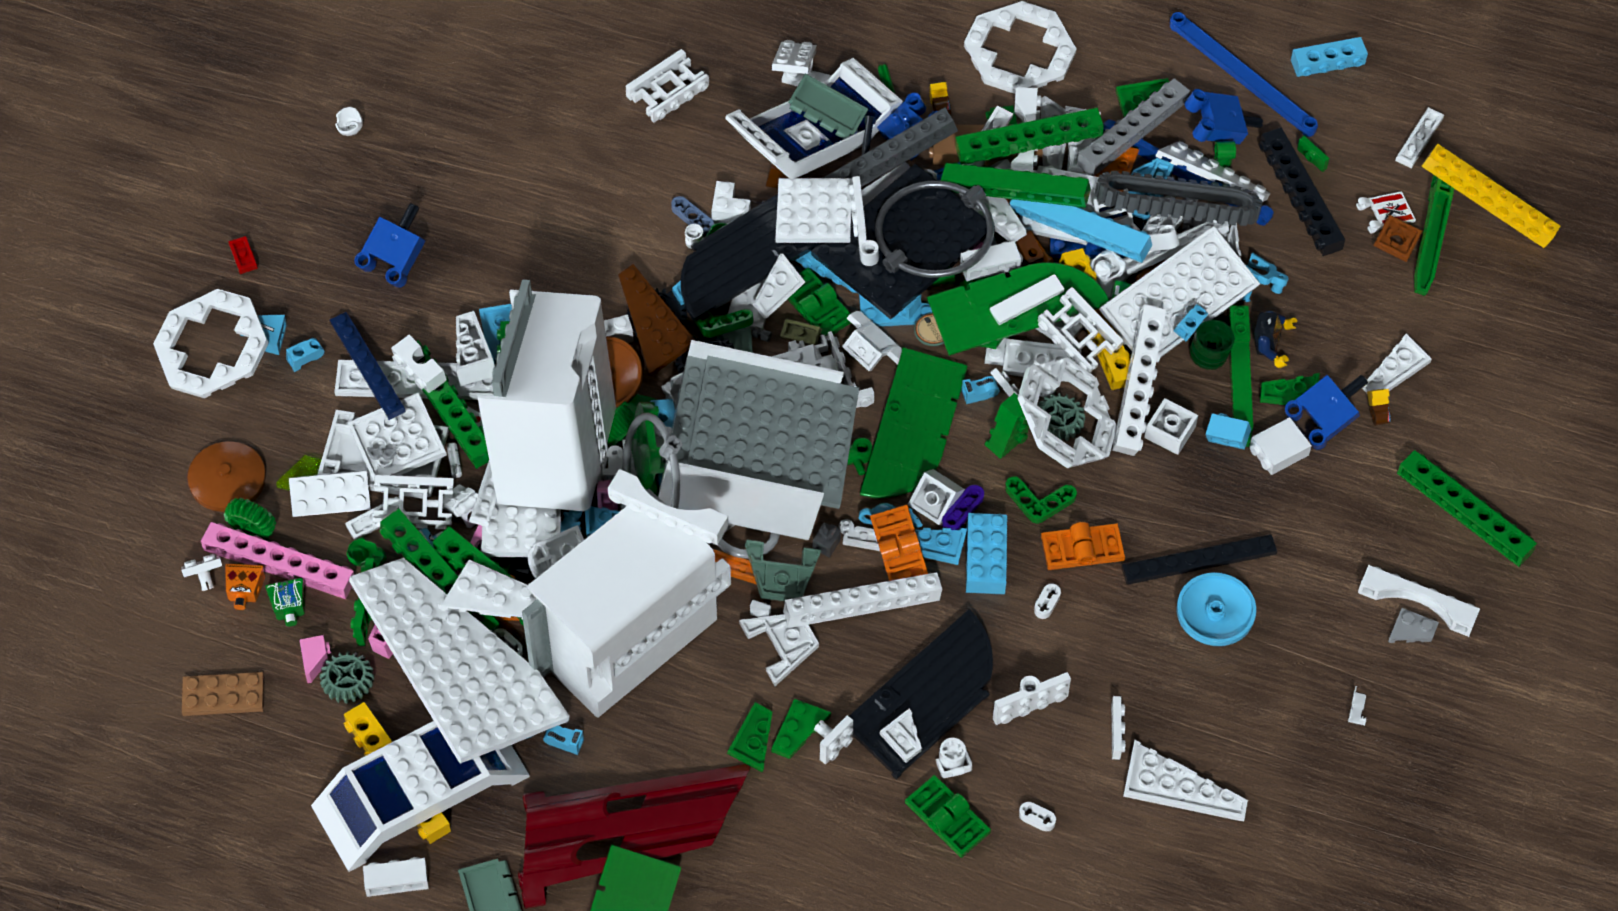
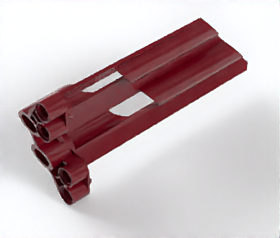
M742 764L546 797L544 791L523 794L524 808L527 813L523 871L518 872V880L522 890L524 908L545 906L544 887L603 872L607 857L585 861L577 859V851L587 842L624 836L620 848L654 859L711 846L717 838L734 799L738 796L751 767ZM646 795L639 809L608 813L607 811L608 801Z

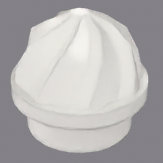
M1106 260L1097 262L1094 266L1096 276L1101 279L1110 277L1113 272V266Z

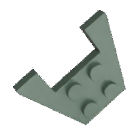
M746 540L745 548L761 598L785 601L803 596L821 550L803 548L801 566L764 561V542Z

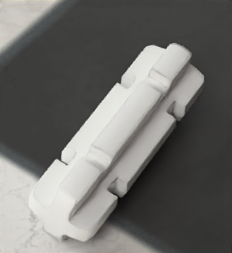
M455 442L448 443L447 451L451 475L453 478H460L462 471L457 444Z

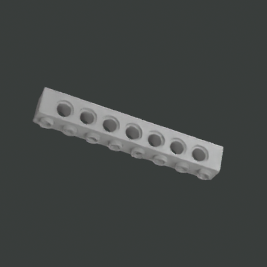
M1175 78L1169 83L1166 82L1158 92H1153L1149 99L1142 101L1135 110H1130L1126 117L1122 120L1119 119L1111 129H1106L1103 132V136H1100L1098 139L1095 138L1088 147L1082 148L1077 155L1076 165L1090 176L1097 175L1185 105L1184 103L1189 97L1190 90Z

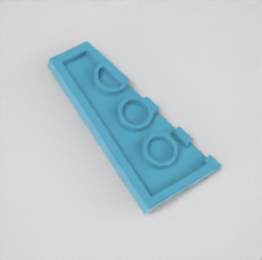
M859 294L860 312L878 327L915 325L921 316L932 313L929 304L921 303L910 320L898 315L889 319Z
M923 528V530H915L924 558L955 565L959 564L967 528H960V530H951V528H943L942 530Z

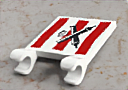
M1402 191L1372 198L1361 197L1358 199L1359 203L1356 204L1358 210H1364L1371 206L1378 220L1369 222L1370 226L1367 229L1371 234L1383 228L1389 215L1408 224L1416 221Z

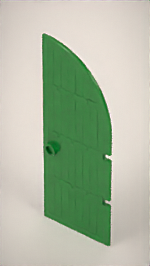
M1059 263L1030 264L1009 271L1011 277L1006 278L1005 273H1001L969 283L970 290L965 291L964 286H960L927 297L948 356L1039 328L1038 316L1046 310L1053 316L1064 307L1060 302V298L1071 287L1094 310L1101 308L1110 301L1106 292L1092 277L1079 269ZM1054 274L1064 287L1063 293L998 325L990 312L991 307ZM1072 305V308L1066 314L1069 317H1074L1079 312Z
M903 347L860 492L861 496L890 498L909 493L916 489L924 472L937 469L947 442L946 439L940 437L941 435H949L957 403L951 401V398L959 399L967 365Z
M611 845L599 885L606 888L605 891H596L590 911H668L681 867Z

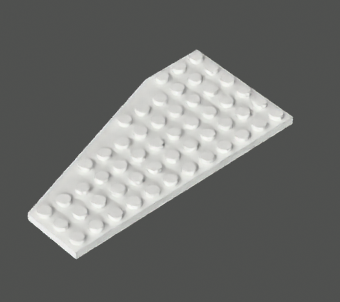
M404 558L350 576L349 582L459 763L471 760L568 721V716L537 669L534 670L524 658L469 612H459V609L448 608V610L441 609V604L447 594Z

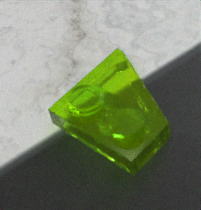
M304 455L276 482L277 488L290 491L289 478L317 475L322 459Z

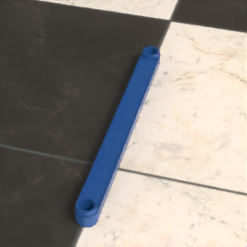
M1173 13L1170 18V28L1181 35L1300 130L1304 136L1311 137L1316 133L1318 124L1315 118L1309 116L1187 19L1183 13Z
M1111 119L1106 120L1103 123V132L1106 129H1111L1116 122ZM1142 139L1132 146L1139 149L1138 155L1151 162L1158 158L1155 156L1159 148ZM1162 156V160L1171 162L1169 158ZM1174 165L1172 174L1185 179L1187 182H1189V179L1196 180L1199 184L1200 181H1207L1208 185H1211L1213 182L1188 171L1185 165ZM1215 180V183H1219V186L1223 185L1222 183ZM1226 203L1230 206L1240 207L1235 204ZM1262 205L1259 219L1256 223L1261 226L1269 223L1274 214L1273 210L1269 206Z

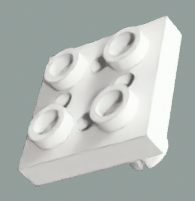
M215 554L204 556L203 561L196 562L194 559L184 562L185 566L181 567L184 577L198 574L202 591L208 590L206 581L208 582L209 589L214 588L209 571L222 566L220 557H215Z
M848 715L834 729L824 723L823 720L819 722L820 725L817 724L814 728L815 732L824 737L820 742V761L825 765L830 760H835L840 753L839 751L843 747L849 746L853 740V720Z

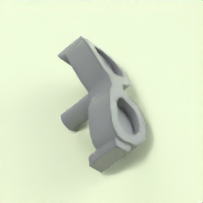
M381 446L379 449L367 447V453L373 460L383 457L384 460L389 461L396 455V449L383 450Z

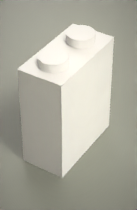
M1289 417L1253 436L1250 450L1261 461L1262 467L1273 475L1309 456L1312 445Z

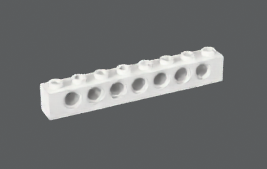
M1145 304L1140 310L1112 451L1134 456L1142 449L1143 440H1141V435L1145 432L1147 422H1144L1145 415H1148L1150 411L1148 400L1152 397L1154 387L1151 386L1152 380H1155L1157 376L1155 366L1156 362L1158 363L1160 360L1161 352L1159 351V346L1163 344L1165 336L1162 334V331L1168 322L1166 309ZM1148 325H1153L1156 331L1150 330ZM1145 342L1150 343L1152 348L1146 347ZM1141 360H1146L1149 366L1143 365ZM1137 377L1143 378L1145 383H1140ZM1134 395H1139L1141 397V401H1137L1134 398ZM1130 412L1136 413L1138 419L1132 418ZM1127 430H1131L1134 433V437L1129 436Z
M937 572L787 599L785 600L783 613L787 627L793 628L939 601L942 586Z

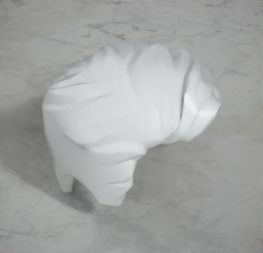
M1106 249L1091 261L1092 270H1094L1097 262L1101 260H1106L1113 266L1112 274L1106 279L1119 278L1125 271V260L1111 250Z

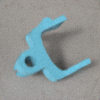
M1255 253L1251 254L1246 267L1259 283L1263 285L1273 283L1271 291L1281 294L1283 287L1287 285L1289 280L1288 276L1278 272L1275 265L1265 261ZM1252 259L1257 260L1258 263H1253ZM1250 267L1266 270L1268 274L1261 275ZM1252 291L1248 293L1246 296H1244L1241 300L1245 302H1250V296L1252 294Z

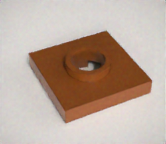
M1389 215L1373 246L1407 262L1422 230ZM1397 235L1402 238L1403 244L1399 245L1394 241L1391 242L1390 238Z

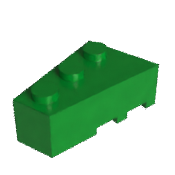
M1015 393L1000 405L994 420L997 423L995 429L991 428L989 433L992 436L984 444L1000 459L1018 444H1023L1028 438L1029 425L1018 401V395Z

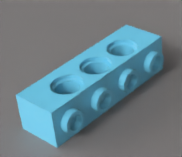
M1358 37L1293 49L1291 62L1297 77L1309 76L1316 73H1326L1332 70L1365 65L1368 53L1362 38Z

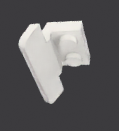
M855 311L851 313L847 319L857 329L854 330L842 347L868 371H872L881 358L886 355L898 365L902 348L862 312Z

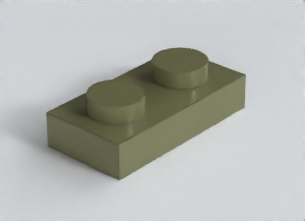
M786 319L780 337L790 341L796 340L798 343L803 340L804 344L817 345L822 329L817 326Z

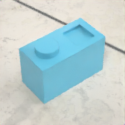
M1222 413L1218 415L1212 414L1205 435L1208 442L1245 450L1251 427L1248 421L1230 418Z

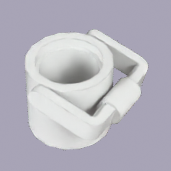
M957 738L944 740L940 746L939 758L936 759L941 776L949 778L972 771V762L966 751L965 744ZM965 759L968 764L967 766H963Z

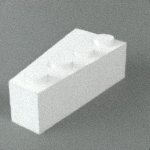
M472 311L456 316V371L460 386L492 377V371L495 367L494 361L475 312Z

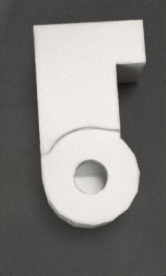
M611 446L607 450L609 465L608 468H603L604 481L613 480L618 470H623V449L619 446Z

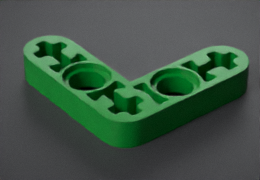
M744 309L714 318L712 313H709L702 317L706 319H699L695 324L703 336L710 338L751 326L754 318L751 310Z
M1010 477L1005 484L1006 493L1026 517L1035 524L1044 522L1075 502L1077 496L1075 487L1065 485L1039 501L1020 478ZM1011 484L1014 485V486H1015V485H1018V486H1017V489H1016L1015 487H1012V488H1011ZM1065 492L1067 494L1071 493V497H1069L1068 495L1064 497ZM1022 497H1029L1031 502L1025 504L1020 499ZM1049 501H1055L1057 502L1058 506L1055 508H1051L1047 505V503ZM1034 511H1035L1036 513H1039V512H1040L1041 515H1040V516H1039V515H1034Z

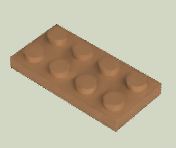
M263 672L183 677V716L263 712Z

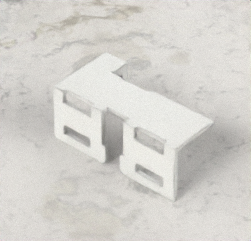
M1356 686L1348 722L1365 726L1366 717L1365 719H1363V716L1361 718L1362 710H1364L1366 695L1357 693Z

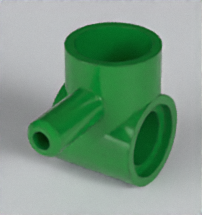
M1235 141L1215 142L1214 160L1218 161L1220 166L1229 168L1232 164V159L1236 158Z
M858 438L850 445L847 466L854 464L860 476L865 474L862 464L869 462L872 455V444L868 439Z

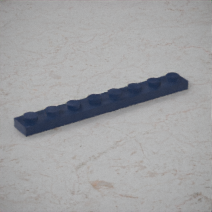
M347 312L330 319L332 327L388 420L405 413L406 410Z

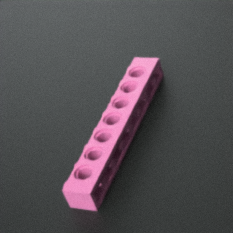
M211 522L201 540L204 551L244 565H261L265 572L288 580L302 578L305 586L343 599L347 598L352 588L349 579L350 576L354 575V571L351 568L335 565L330 560L318 559L312 554L300 553L294 548L283 547L274 541H265L257 535L251 536L239 529H230L222 523L216 524Z

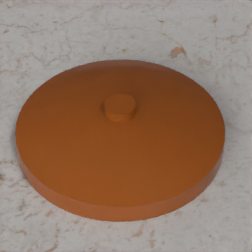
M606 336L617 408L624 401L630 402L638 393L643 379V367L638 354L628 343L615 337Z
M227 441L216 443L203 449L190 464L187 478L191 494L199 504L213 511L225 512L228 503L235 498L249 499L253 502L263 490L266 481V471L261 457L254 449L239 442Z

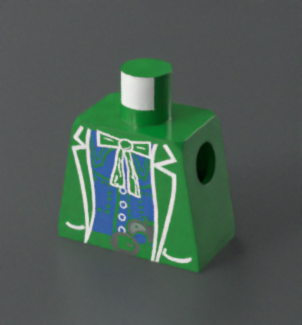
M299 578L265 585L276 619H285V624L288 627L295 626L297 624L296 617L305 614V587L303 579Z

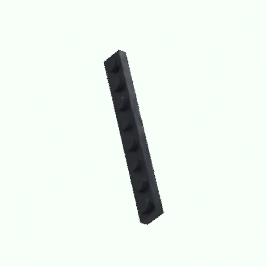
M1272 534L1122 564V572L1126 584L1129 585L1277 554V548Z

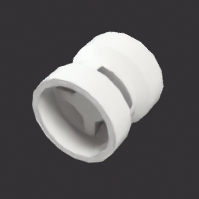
M690 224L685 229L686 246L692 249L691 245L703 239V229L698 224Z

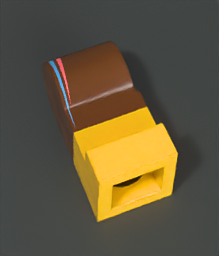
M946 82L930 84L929 96L933 111H940L946 108L951 116V105Z
M1389 389L1367 391L1373 424L1375 426L1389 424L1391 422L1388 400L1390 396Z

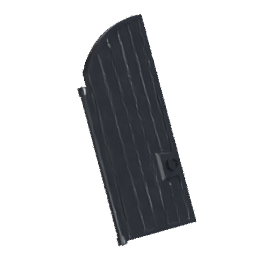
M778 194L691 245L692 250L695 252L686 257L680 280L682 300L694 322L766 279L780 254H784L789 262L792 263L820 244L776 243Z
M970 609L849 715L853 720V737L892 772L891 775L896 780L980 702L990 696L988 691L982 689L990 682L993 670L991 643L982 623ZM910 709L922 749L921 752L905 763L880 735V731L906 710Z

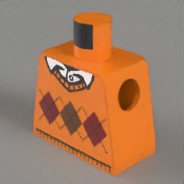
M226 564V593L228 600L234 601L235 609L244 610L246 602H256L265 579L264 568L261 565Z

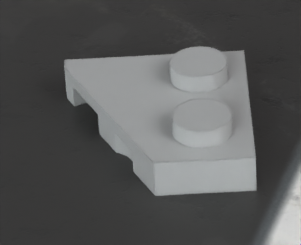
M1401 608L1388 642L1395 643V641L1406 640V643L1415 641L1431 642L1439 622Z

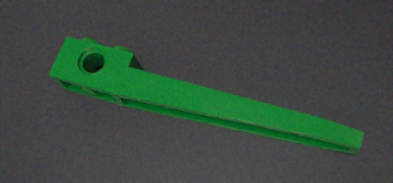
M1435 175L1432 177L1428 197L1429 206L1414 274V293L1423 296L1428 293L1435 278L1454 193L1453 187Z
M1230 306L1227 322L1235 337L1233 347L1229 353L1232 417L1249 422L1251 432L1246 447H1249L1253 431L1249 306Z

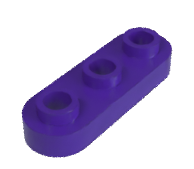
M978 485L967 487L942 518L943 528H951V530H959L968 519V513H973L983 502L984 490Z

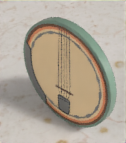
M933 313L921 316L916 321L914 327L916 338L928 346L944 344Z

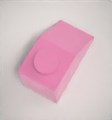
M612 480L598 481V508L606 507L609 510L618 511V504L613 502L608 495V487Z
M323 635L300 639L307 683L313 682L321 672L322 667L325 666L326 660L328 661L327 654L331 653L329 642H325Z

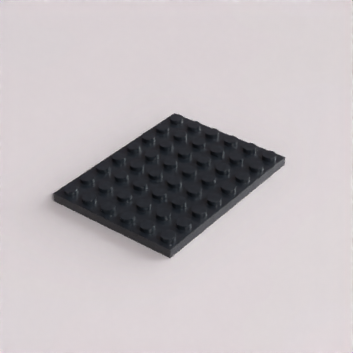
M914 164L863 207L866 240H873L877 243L875 223L878 213L883 204L894 193L918 182L937 180ZM927 188L911 192L897 200L885 215L882 231L884 241L891 252L899 249L903 251L907 257L906 264L925 270H944L952 268L960 261L961 253L974 249L986 238L987 224L982 215L973 208L969 209L966 207L964 202L950 190ZM852 217L850 243H820L811 251V255L889 319L895 317L939 279L913 275L901 269H898L895 273H890L883 265V260L886 257L880 248L879 261L873 266L864 265L860 260L858 237H854Z

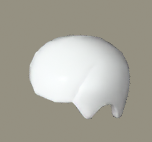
M346 107L336 114L337 123L335 125L342 135H355L363 126V118L356 108Z

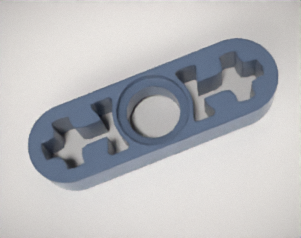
M678 196L672 200V212L688 225H700L703 229V236H706L714 225L713 220L684 197ZM691 213H695L698 215V217L695 219L688 218V215Z

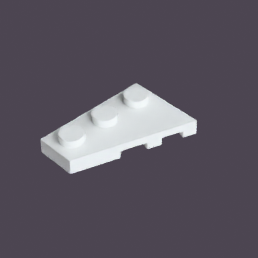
M780 254L753 303L763 318H768L805 283L784 254Z

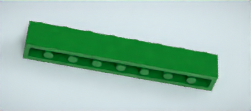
M946 163L940 180L955 183L967 189L972 188L974 185H979L988 197L1083 208L1087 206L1091 191L1089 179L1083 177L1076 178L1065 175L1031 173L1030 171L987 168L976 165H961L959 163Z

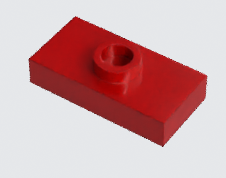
M246 236L228 241L240 274L258 269Z

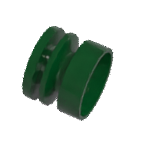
M1218 320L1202 322L1198 326L1189 348L1192 361L1200 368L1207 370H1216L1222 367L1227 361L1235 340L1231 328Z

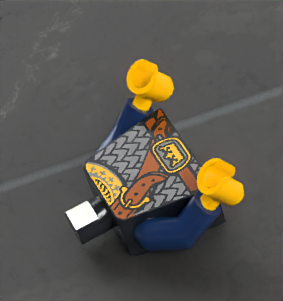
M1274 311L1259 313L1254 334L1257 355H1264L1271 361L1274 360L1277 368L1287 366L1285 362L1289 361V358L1286 355L1277 356L1282 325L1286 330L1296 329L1292 323L1297 322V319H1286L1285 316Z

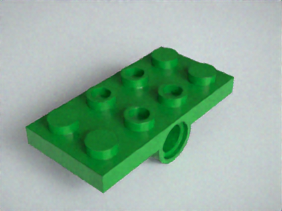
M809 268L799 273L805 283L787 300L810 325L822 329L820 336H828L830 331L834 335L851 324L847 319L851 313L837 299L836 292L830 284H823Z
M366 558L365 565L361 566V572L376 567L374 558ZM358 598L354 602L356 614L351 619V629H353V638H356L357 646H366L369 624L372 618L360 598Z
M935 775L905 799V804L960 858L965 856L991 833V829L970 810L966 799L959 793L954 794Z

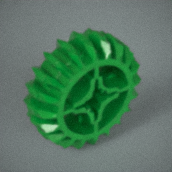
M235 498L228 503L225 509V521L234 530L239 529L245 532V534L257 535L265 540L272 535L275 529L276 521L272 513L268 512L261 505L256 504L255 501L251 502L249 499Z

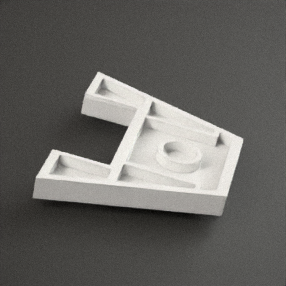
M784 614L739 620V624L748 639L766 632L782 661L766 667V672L774 686L780 683L819 647V642L809 625L788 628Z

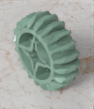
M1060 393L1057 397L1051 394L1050 399L1045 396L1043 401L1038 403V407L1046 412L1053 410V412L1049 413L1051 419L1047 431L1060 440L1064 438L1068 441L1069 437L1074 439L1076 434H1080L1085 421L1084 408L1081 407L1080 402H1075L1074 397L1069 399L1068 394L1065 397H1061ZM1070 420H1074L1071 424L1066 426V423H1069Z
M349 651L346 652V655H342L339 652V657L336 658L332 655V661L326 660V666L321 669L320 684L324 688V693L326 695L329 694L331 700L336 698V701L339 703L344 699V703L347 704L348 700L352 699V702L355 703L356 697L362 699V693L368 694V688H372V681H374L373 667H371L368 660H365L363 655L358 657L356 652L353 655H350ZM359 670L363 673L360 681L357 679V672ZM334 674L337 675V682L335 684L331 682Z

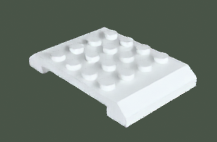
M336 410L317 475L367 471L369 491H374L373 479L347 423L359 417H355L354 412ZM434 425L441 443L445 447L449 432L448 427ZM441 458L400 476L436 478ZM380 484V487H388L389 494L399 495L400 488H407L404 485ZM420 486V489H427V497L432 496L434 487ZM404 493V496L423 499V494Z

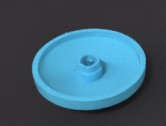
M1206 573L1191 579L1181 590L1177 601V617L1182 628L1193 639L1211 646H1226L1240 641L1250 632L1256 617V603L1251 591L1240 580L1223 573Z

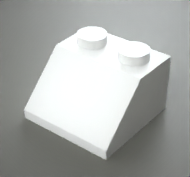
M932 469L924 472L908 505L940 525L944 514L965 489Z

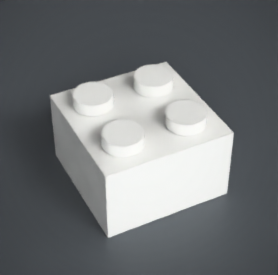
M1164 398L1146 426L1144 438L1178 455L1196 428L1198 415Z

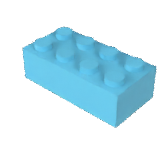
M968 513L966 593L1005 594L1007 515Z

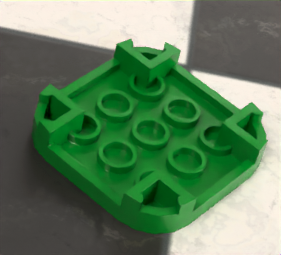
M639 402L633 420L642 413H652L658 417V406H655V402ZM643 421L637 428L631 450L636 476L644 489H650L653 493H656L655 475L656 473H664L665 467L662 456L659 453L661 447L656 445L654 425L650 421Z

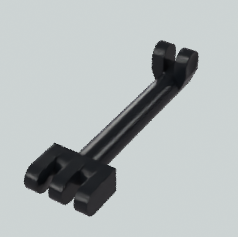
M865 116L864 123L866 125L862 155L870 150L873 124H876V117Z

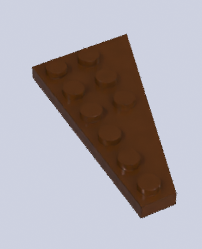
M632 264L619 273L618 276L650 376H653L688 351L691 340L695 339L635 265Z

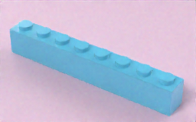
M1014 199L1010 201V206L1015 214L1143 263L1152 247L1151 237L1148 233L1134 230L1129 225H1121L1111 218L1100 217L1099 214L1095 212L1090 213L1081 207Z

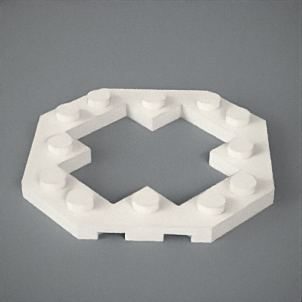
M1024 1L978 15L964 41V48L969 52L976 70L981 74L984 84L1013 94L1016 93V87L1040 88L1046 86L1049 82L1064 80L1076 54V47L1056 12ZM1017 18L1047 28L1043 42L1058 47L1048 69L1030 64L1025 77L992 67L997 58V53L982 48L992 27L996 26L1010 31Z
M216 289L169 311L153 344L169 386L174 390L206 398L218 389L223 390L236 384L235 381L253 376L269 342L252 300L245 296ZM213 308L241 316L234 331L236 334L249 338L235 367L217 363L209 379L182 371L188 356L184 352L173 349L187 321L191 320L204 324Z
M1063 358L1059 361L1054 360L1041 365H1032L1026 368L1018 394V401L1038 448L1066 468L1109 457L1117 428L1115 421L1109 416V406L1104 395L1101 396L1098 390L1099 382L1097 378L1069 358ZM1063 377L1088 395L1084 410L1098 419L1092 443L1079 436L1075 439L1072 448L1047 431L1051 415L1037 406L1043 382L1056 389L1060 386Z

